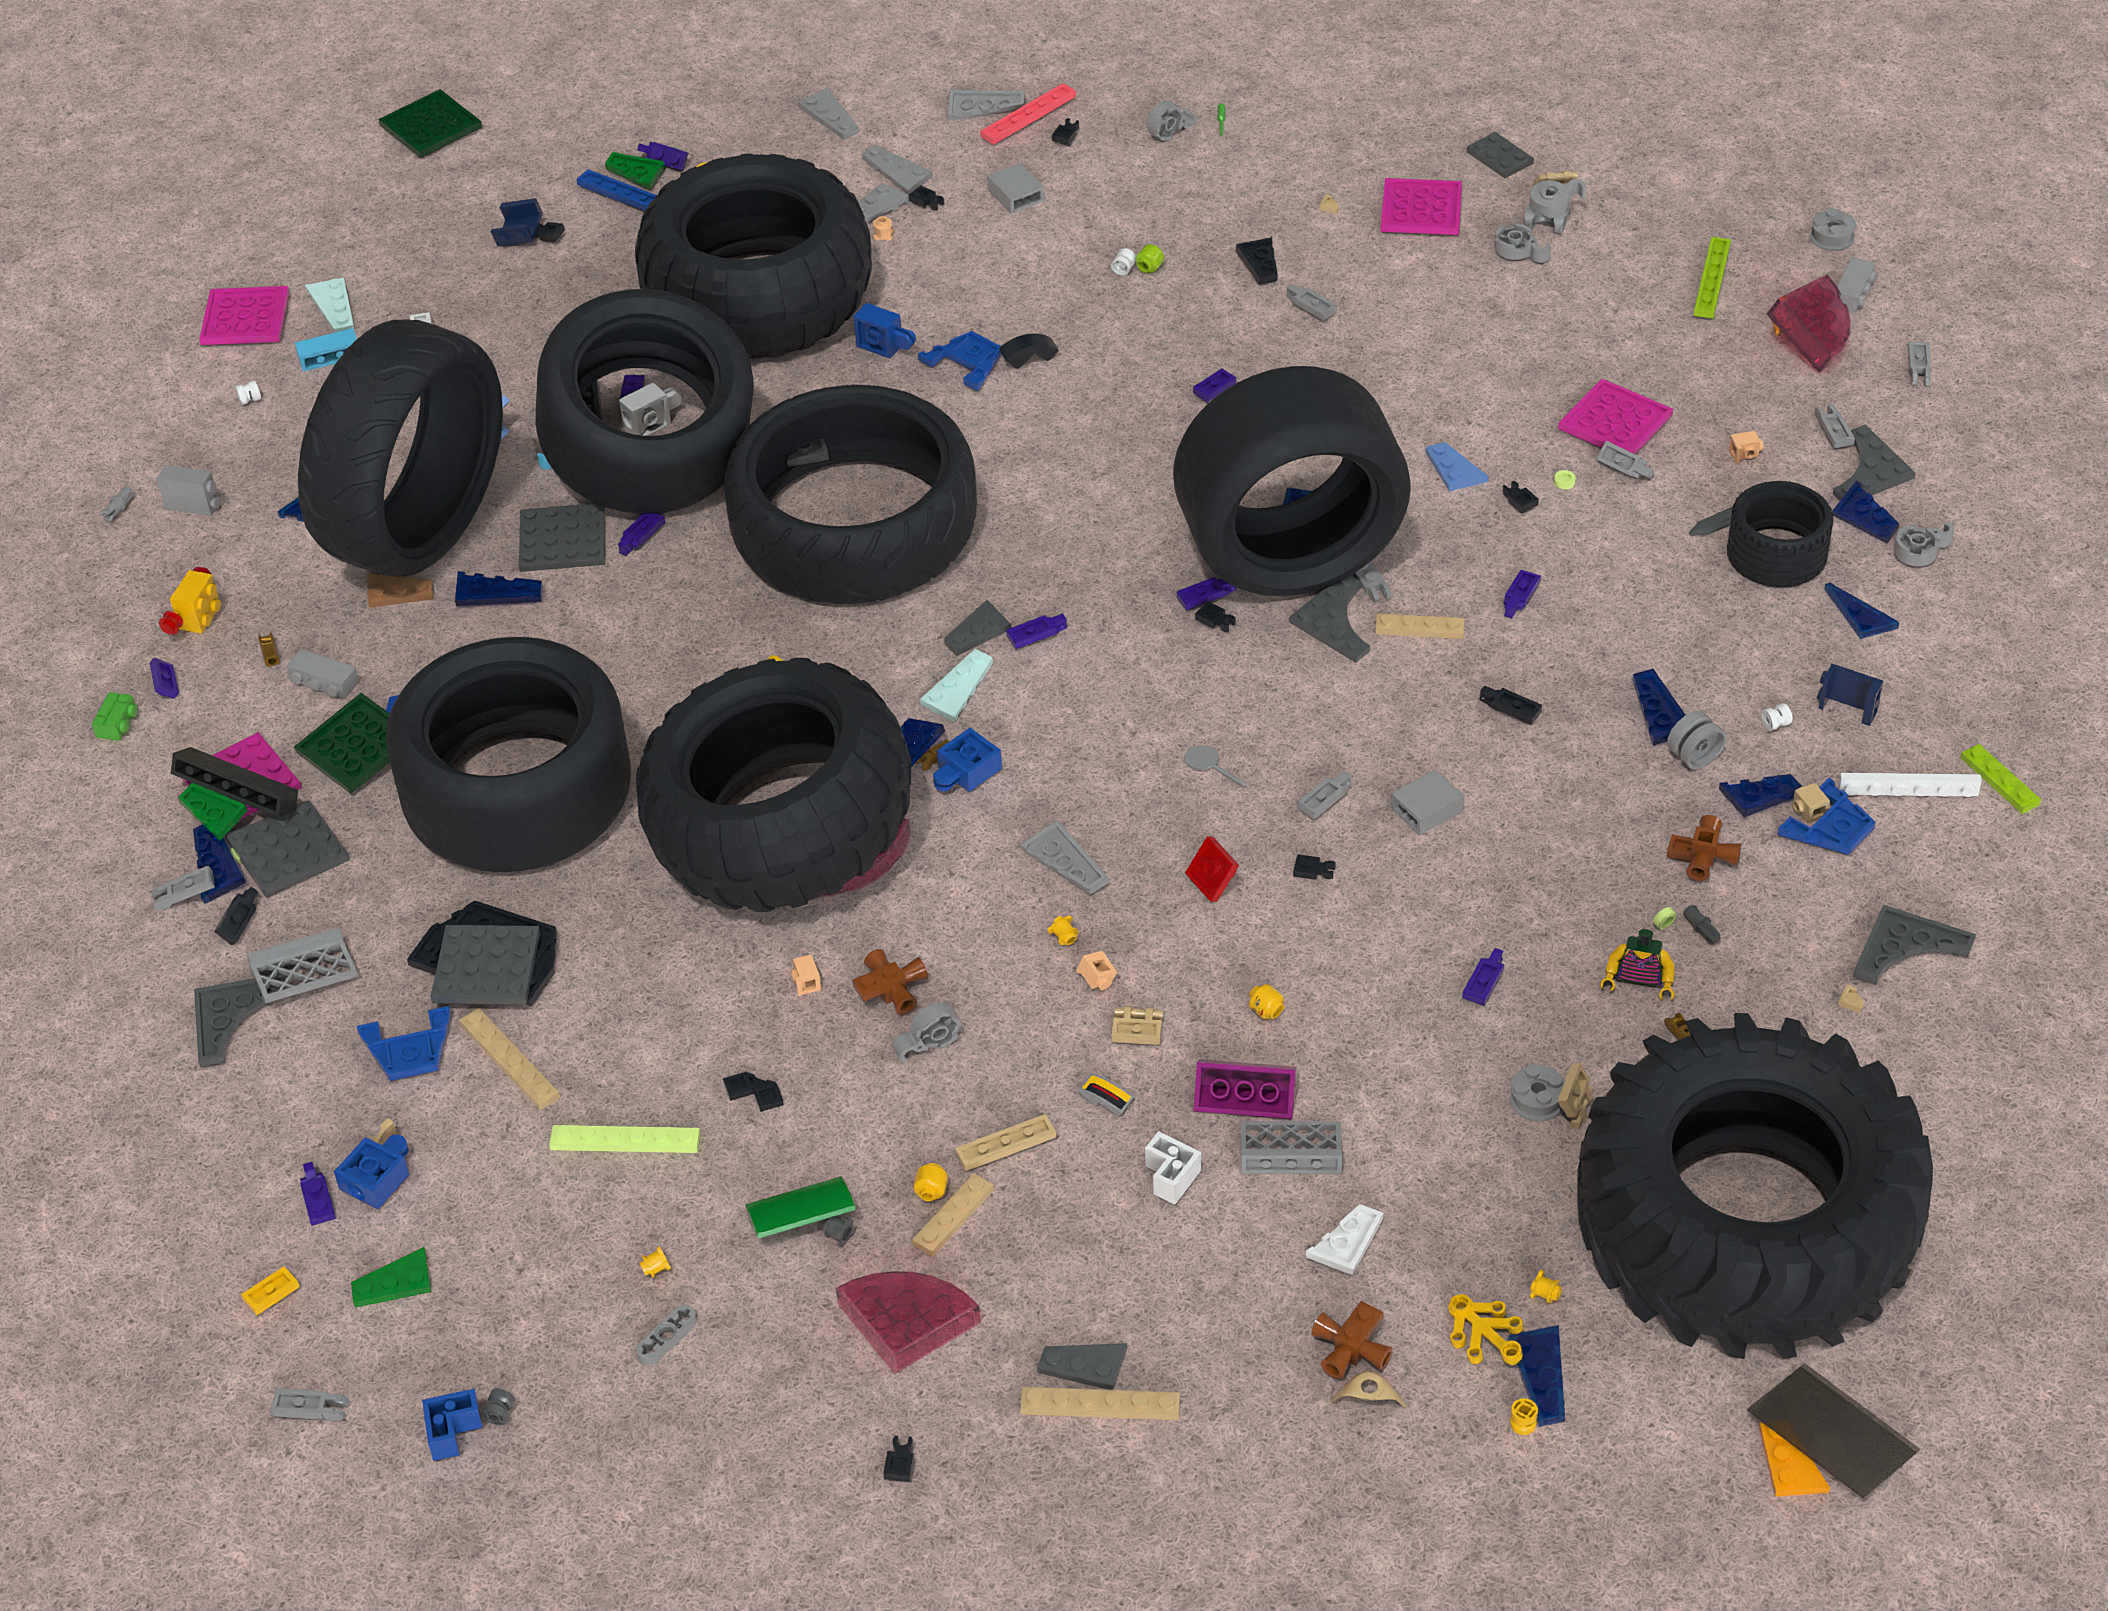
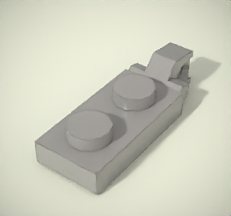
M1293 284L1286 288L1287 298L1323 321L1337 312L1336 304L1309 288L1300 289Z
M1605 441L1596 460L1631 477L1639 478L1640 475L1651 479L1655 471L1645 466L1647 461L1643 460V458L1608 441Z
M1344 771L1335 779L1327 777L1298 801L1297 808L1315 820L1345 795L1348 787L1351 785V775Z

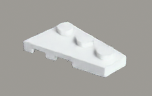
M1361 1204L1358 1205L1339 1222V1226L1331 1233L1325 1234L1319 1244L1315 1247L1312 1246L1306 1251V1258L1354 1275L1383 1220V1212Z

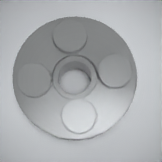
M1835 208L1820 212L1812 220L1811 241L1817 247L1824 250L1839 251L1846 249L1854 242L1855 219L1851 215L1838 211Z
M1531 1064L1519 1070L1511 1081L1510 1101L1514 1111L1521 1117L1535 1122L1555 1118L1563 1110L1559 1105L1558 1096L1562 1091L1565 1081L1560 1073L1547 1066Z

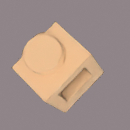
M1755 431L1733 434L1730 437L1729 452L1735 463H1740L1742 459L1758 457L1759 451H1763L1762 439L1758 438Z
M1103 951L1084 955L1076 969V972L1082 974L1091 989L1099 988L1100 990L1109 988L1117 973Z
M812 955L793 959L794 969L791 970L794 984H796L798 996L821 990L820 976Z

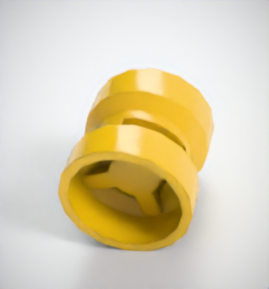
M1521 1398L1512 1404L1510 1426L1515 1433L1528 1435L1535 1430L1538 1416L1536 1403L1530 1399Z

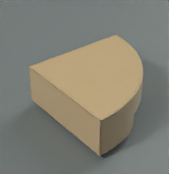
M1325 194L1319 205V210L1338 214L1339 204L1333 200L1332 196Z
M1847 984L1838 1001V1006L1861 1014L1863 999H1861L1853 986Z
M390 1118L380 1125L381 1130L377 1137L374 1136L373 1141L383 1145L391 1135H397L394 1122Z

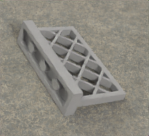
M339 927L247 954L249 970L256 980L265 1004L358 977L357 970L344 944ZM341 950L339 957L328 955ZM319 958L315 964L306 962L309 959ZM324 960L334 963L330 969L321 966ZM292 964L296 965L292 971L283 968ZM339 965L348 967L349 971L341 973L336 971ZM301 967L311 970L307 976L297 973ZM273 971L269 978L260 975L261 973ZM316 972L326 974L322 979L312 978ZM278 973L288 976L285 982L274 979ZM293 978L303 981L298 986L290 985ZM270 985L280 988L277 992L267 993Z
M1241 1121V1174H1342L1340 1121ZM1246 1130H1257L1260 1133L1253 1137ZM1275 1130H1282L1285 1133L1278 1137L1272 1132ZM1299 1130H1307L1310 1133L1303 1137L1297 1132ZM1324 1130H1335V1133L1329 1137L1322 1132ZM1264 1137H1267L1270 1140H1272V1142L1265 1145L1260 1140ZM1289 1137H1292L1295 1140H1297V1142L1290 1145L1285 1140ZM1317 1137L1322 1142L1315 1145L1310 1140ZM1279 1145V1146H1281V1147L1284 1148V1149H1273V1148H1275L1276 1146ZM1304 1145V1146H1306V1147L1309 1148V1149H1298V1148H1300L1301 1146ZM1329 1145V1146H1331V1147L1334 1148V1149H1323V1148H1325L1326 1146Z

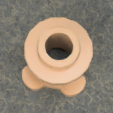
M881 216L873 221V227L875 228L874 240L889 241L892 239L891 234L894 230L891 228V219Z

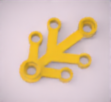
M1464 1294L1452 1297L1448 1310L1450 1315L1455 1318L1453 1332L1450 1335L1453 1347L1463 1348L1467 1343L1465 1333L1463 1332L1466 1319L1472 1325L1470 1348L1467 1350V1358L1470 1363L1479 1364L1483 1360L1481 1349L1482 1335L1501 1352L1502 1360L1509 1365L1519 1363L1523 1356L1521 1345L1516 1341L1506 1342L1493 1329H1508L1512 1334H1519L1524 1328L1520 1317L1503 1318L1507 1311L1505 1303L1502 1301H1494L1493 1303L1473 1302ZM1476 1313H1491L1494 1318H1480ZM1456 1338H1462L1460 1341H1455ZM1475 1353L1479 1354L1478 1356H1475V1357L1471 1356L1472 1354H1475Z

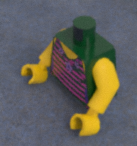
M1641 929L1638 937H1628L1626 944H1620L1610 954L1605 969L1607 975L1600 981L1601 989L1603 988V983L1609 980L1612 982L1610 992L1614 990L1615 983L1613 977L1616 975V980L1658 987H1661L1662 983H1664V988L1661 989L1659 996L1663 1000V992L1669 990L1672 1000L1675 997V991L1671 988V984L1674 983V962L1669 953L1663 950V943L1658 940H1652L1653 932L1648 929Z

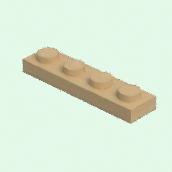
M1377 614L1375 634L1463 639L1464 618Z
M1044 1114L955 1148V1154L966 1172L1056 1138V1130L1048 1116Z
M973 1173L912 1239L913 1246L933 1257L994 1191V1184Z

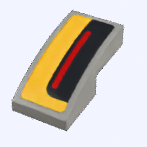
M1093 1073L1089 1075L1077 1090L1078 1093L1095 1106L1101 1103L1118 1117L1134 1098L1132 1094L1117 1084Z

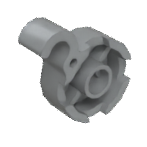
M1169 100L1159 102L1151 111L1147 121V128L1158 139L1168 141L1173 138L1171 135L1176 130L1180 131L1182 127L1186 129L1192 127L1196 122L1197 116L1187 109L1181 112V107Z
M1579 179L1571 180L1567 185L1551 180L1541 181L1531 189V211L1537 216L1540 213L1547 215V218L1559 217L1565 213L1569 203L1572 202L1573 194H1578L1581 196V199H1585L1586 184Z
M1514 223V226L1506 228L1505 225H1502L1495 233V251L1503 258L1511 260L1531 257L1533 261L1538 263L1547 262L1550 258L1551 244L1547 243L1545 247H1538V240L1531 233L1532 229L1519 223Z
M1945 522L1943 531L1938 528L1926 527V529L1915 528V525L1905 526L1898 531L1895 539L1894 554L1904 564L1911 566L1929 565L1935 561L1939 547L1945 548L1951 545L1955 530L1954 526L1949 522Z
M947 1003L932 1004L914 1016L911 1021L910 1031L898 1035L893 1040L892 1046L900 1061L904 1063L908 1061L905 1054L910 1050L921 1052L924 1050L928 1051V1048L936 1046L938 1049L950 1045L957 1039V1031L959 1027H962V1024L952 1006Z

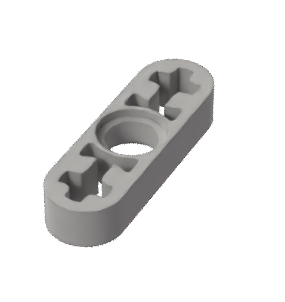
M681 1305L674 1309L637 1345L638 1360L644 1365L657 1363L696 1325L695 1310L688 1305ZM681 1316L684 1317V1318L687 1317V1316H689V1319H688V1320H687V1319H682V1320L680 1321V1317H681ZM665 1331L674 1333L670 1339L660 1338V1335ZM647 1350L650 1352L651 1350H653L654 1353L644 1354V1351Z

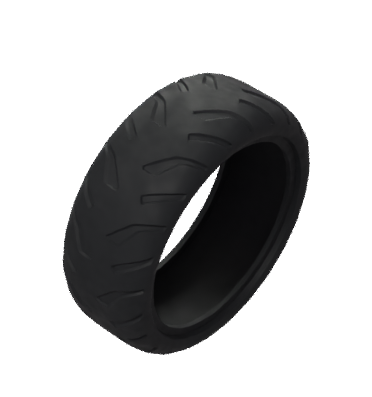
M410 319L390 320L367 330L347 348L333 366L318 393L309 415L301 444L298 467V495L304 524L309 534L325 552L340 561L385 576L404 577L418 574L432 566L457 543L471 523L484 498L495 467L501 440L503 422L501 385L492 360L480 345L466 336L428 322ZM420 396L418 423L408 458L394 487L384 500L386 475L397 437L410 410Z
M852 384L816 389L796 395L791 399L788 398L773 406L771 410L765 411L749 425L748 429L743 431L736 442V448L732 449L724 477L725 501L730 532L736 548L746 563L763 580L774 587L795 596L823 603L854 604L875 602L876 600L881 601L901 595L904 592H909L929 582L931 578H936L947 569L951 561L956 560L967 544L966 541L970 539L976 518L977 489L974 460L970 447L957 424L940 408L906 391L876 385ZM820 439L825 440L829 460L788 467V456L797 452L798 446L800 448H807L810 446V442L814 446L821 444ZM870 461L891 464L913 472L932 486L919 501L906 510L883 520L852 526H830L810 523L788 515L771 503L773 498L787 484L799 476L820 467L842 462Z

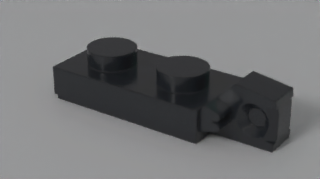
M1484 685L1480 691V701L1486 703L1491 708L1530 725L1542 711L1541 704L1504 688L1494 690Z
M251 886L242 895L240 893L237 894L214 930L217 935L229 944L234 945L239 940L256 911V905L252 902L257 896L258 891Z

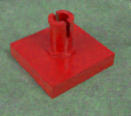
M1207 836L1185 871V874L1210 902H1217L1231 878L1235 876L1239 864L1214 837Z

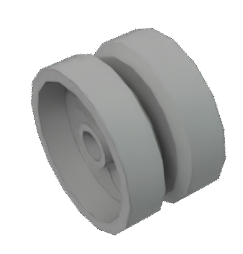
M1693 711L1680 719L1672 728L1668 736L1667 745L1676 756L1681 757L1682 761L1689 768L1696 770L1710 764L1717 758L1726 744L1727 735L1704 712Z

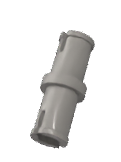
M125 486L117 496H113L110 499L109 504L101 511V516H104V520L112 521L119 511L122 512L126 508V504L135 496L134 491L129 495L132 488Z

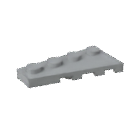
M828 87L798 102V106L802 111L843 140L859 133V127Z
M950 90L948 121L1016 111L1024 106L1025 91Z
M873 145L862 154V158L875 170L881 171L885 178L891 179L895 186L901 187L904 193L908 195L933 177L931 170L876 145Z
M881 183L858 203L868 225L869 221L883 216L884 213L890 210L893 212L899 208V205L903 203L908 204L910 201L908 194Z
M1056 821L1020 844L1021 850L1089 895L1109 883L1105 873L1059 821Z

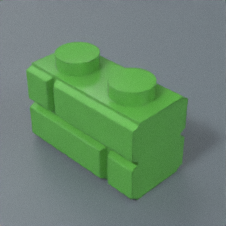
M113 692L107 694L91 724L95 737L121 740L123 734L129 730L130 720L137 715L138 708L133 696L129 694L119 695V693Z

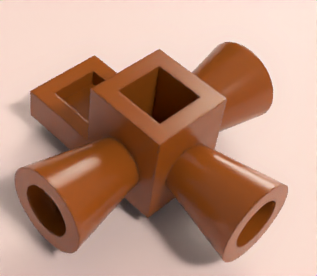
M1704 815L1699 820V827L1696 826L1694 838L1671 835L1666 857L1689 861L1690 864L1686 870L1687 875L1693 880L1704 881L1710 876V866H1713L1715 857L1737 866L1742 843H1718L1722 821L1716 816Z
M876 949L871 951L864 959V965L871 972L853 979V987L863 1002L880 995L886 1004L893 1002L898 1014L902 1015L911 1012L917 1005V999L907 991L906 983L928 979L923 961L917 957L900 969L896 962L889 964L884 950Z
M1360 1301L1343 1326H1340L1324 1312L1318 1316L1312 1328V1336L1334 1342V1351L1321 1361V1367L1328 1375L1336 1379L1343 1378L1348 1364L1351 1363L1357 1366L1363 1357L1380 1371L1387 1366L1393 1352V1347L1370 1341L1371 1334L1383 1319V1311Z

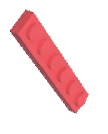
M1062 83L981 130V137L994 145L1076 97V91Z

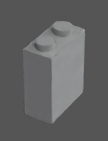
M1021 163L987 176L988 191L1010 214L1044 202V186Z
M165 465L156 478L165 509L212 516L215 509L220 505L216 483L213 480L212 473L209 471Z
M1433 770L1393 792L1391 809L1420 836L1463 812L1464 796L1460 790H1456L1448 782L1446 777Z

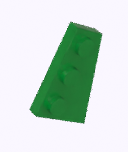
M612 152L605 162V168L647 189H651L664 170L665 163L664 161Z
M191 783L178 797L180 804L219 841L248 811L245 804L195 783Z
M425 1247L352 1281L351 1288L354 1307L357 1308L430 1293L431 1286Z

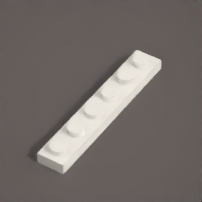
M1840 773L1838 789H1843L1850 796L1971 797L1979 796L1982 780L1981 775Z

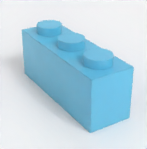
M347 329L295 342L303 372L336 364L347 348L357 340L354 329Z

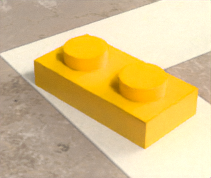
M283 1266L242 1293L241 1297L257 1316L300 1286L294 1276Z

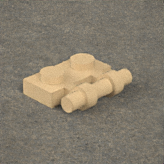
M1569 170L1559 173L1546 172L1545 174H1539L1538 178L1533 180V185L1548 180L1567 185L1569 181L1578 179L1577 171L1570 172Z
M1132 1006L1115 1008L1111 1035L1112 1042L1160 1045L1163 1011L1154 1010V1008L1147 1007L1146 1010L1132 1009Z
M1581 1063L1571 1064L1569 1072L1565 1077L1562 1091L1558 1096L1560 1107H1562L1567 1117L1572 1119L1570 1126L1576 1129L1580 1127L1581 1122L1585 1121L1587 1105H1590L1593 1099V1087L1588 1085L1590 1078Z

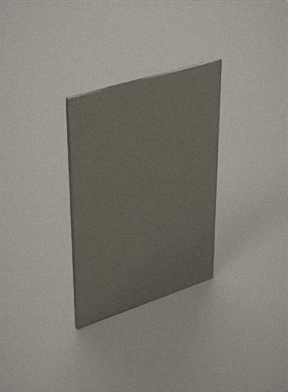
M1805 1363L1747 1408L1749 1413L1863 1499L1920 1451V1448Z

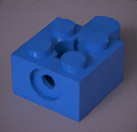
M866 303L853 316L856 347L891 359L900 348L909 350L916 342L914 332L901 327L900 314Z
M968 728L937 750L939 770L933 773L934 787L939 791L946 792L956 784H959L970 792L1002 769L1001 750L972 728Z
M391 1135L383 1145H380L365 1137L334 1170L339 1190L379 1209L409 1176L404 1158L409 1153L406 1139L401 1135Z

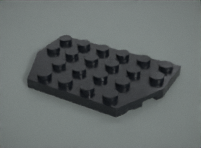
M474 900L462 910L452 913L451 918L442 924L437 922L432 925L407 958L409 966L435 974L446 925L539 926L540 937L527 999V1005L532 1006L555 973L557 929L555 926Z

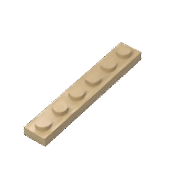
M480 1008L459 1019L460 1026L540 1111L560 1099V1094L555 1087Z
M1022 1387L1020 1413L1023 1415L1179 1420L1180 1392Z

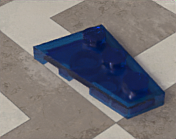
M1857 480L1832 510L1833 516L1885 543H1888L1899 529V523L1884 507L1878 505L1874 497L1869 492L1867 493Z
M1792 774L1764 777L1762 781L1750 782L1749 779L1740 780V784L1729 785L1728 782L1719 783V790L1743 817L1794 798L1795 790L1802 787Z

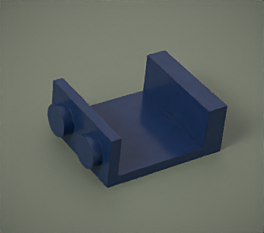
M532 198L501 203L499 208L505 219L503 227L491 229L490 231L496 245L507 246L533 242L543 215L537 199Z
M1831 664L1828 671H1823L1820 678V684L1823 685L1817 695V699L1820 700L1818 709L1823 710L1828 700L1831 699L1864 710L1861 723L1870 726L1878 712L1884 681Z

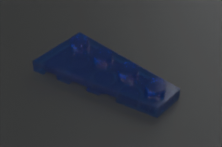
M458 571L455 604L456 606L542 602L543 585L541 580L524 578L506 580L504 576L496 575L495 578L484 577V574L475 573L474 576L466 575L463 571Z
M1653 668L1633 674L1632 681L1652 745L1667 742L1672 728L1685 716V713Z
M203 825L194 828L195 851L198 856L197 867L201 869L209 866L213 871L215 888L201 893V899L205 904L245 884L246 881L224 837L219 841Z

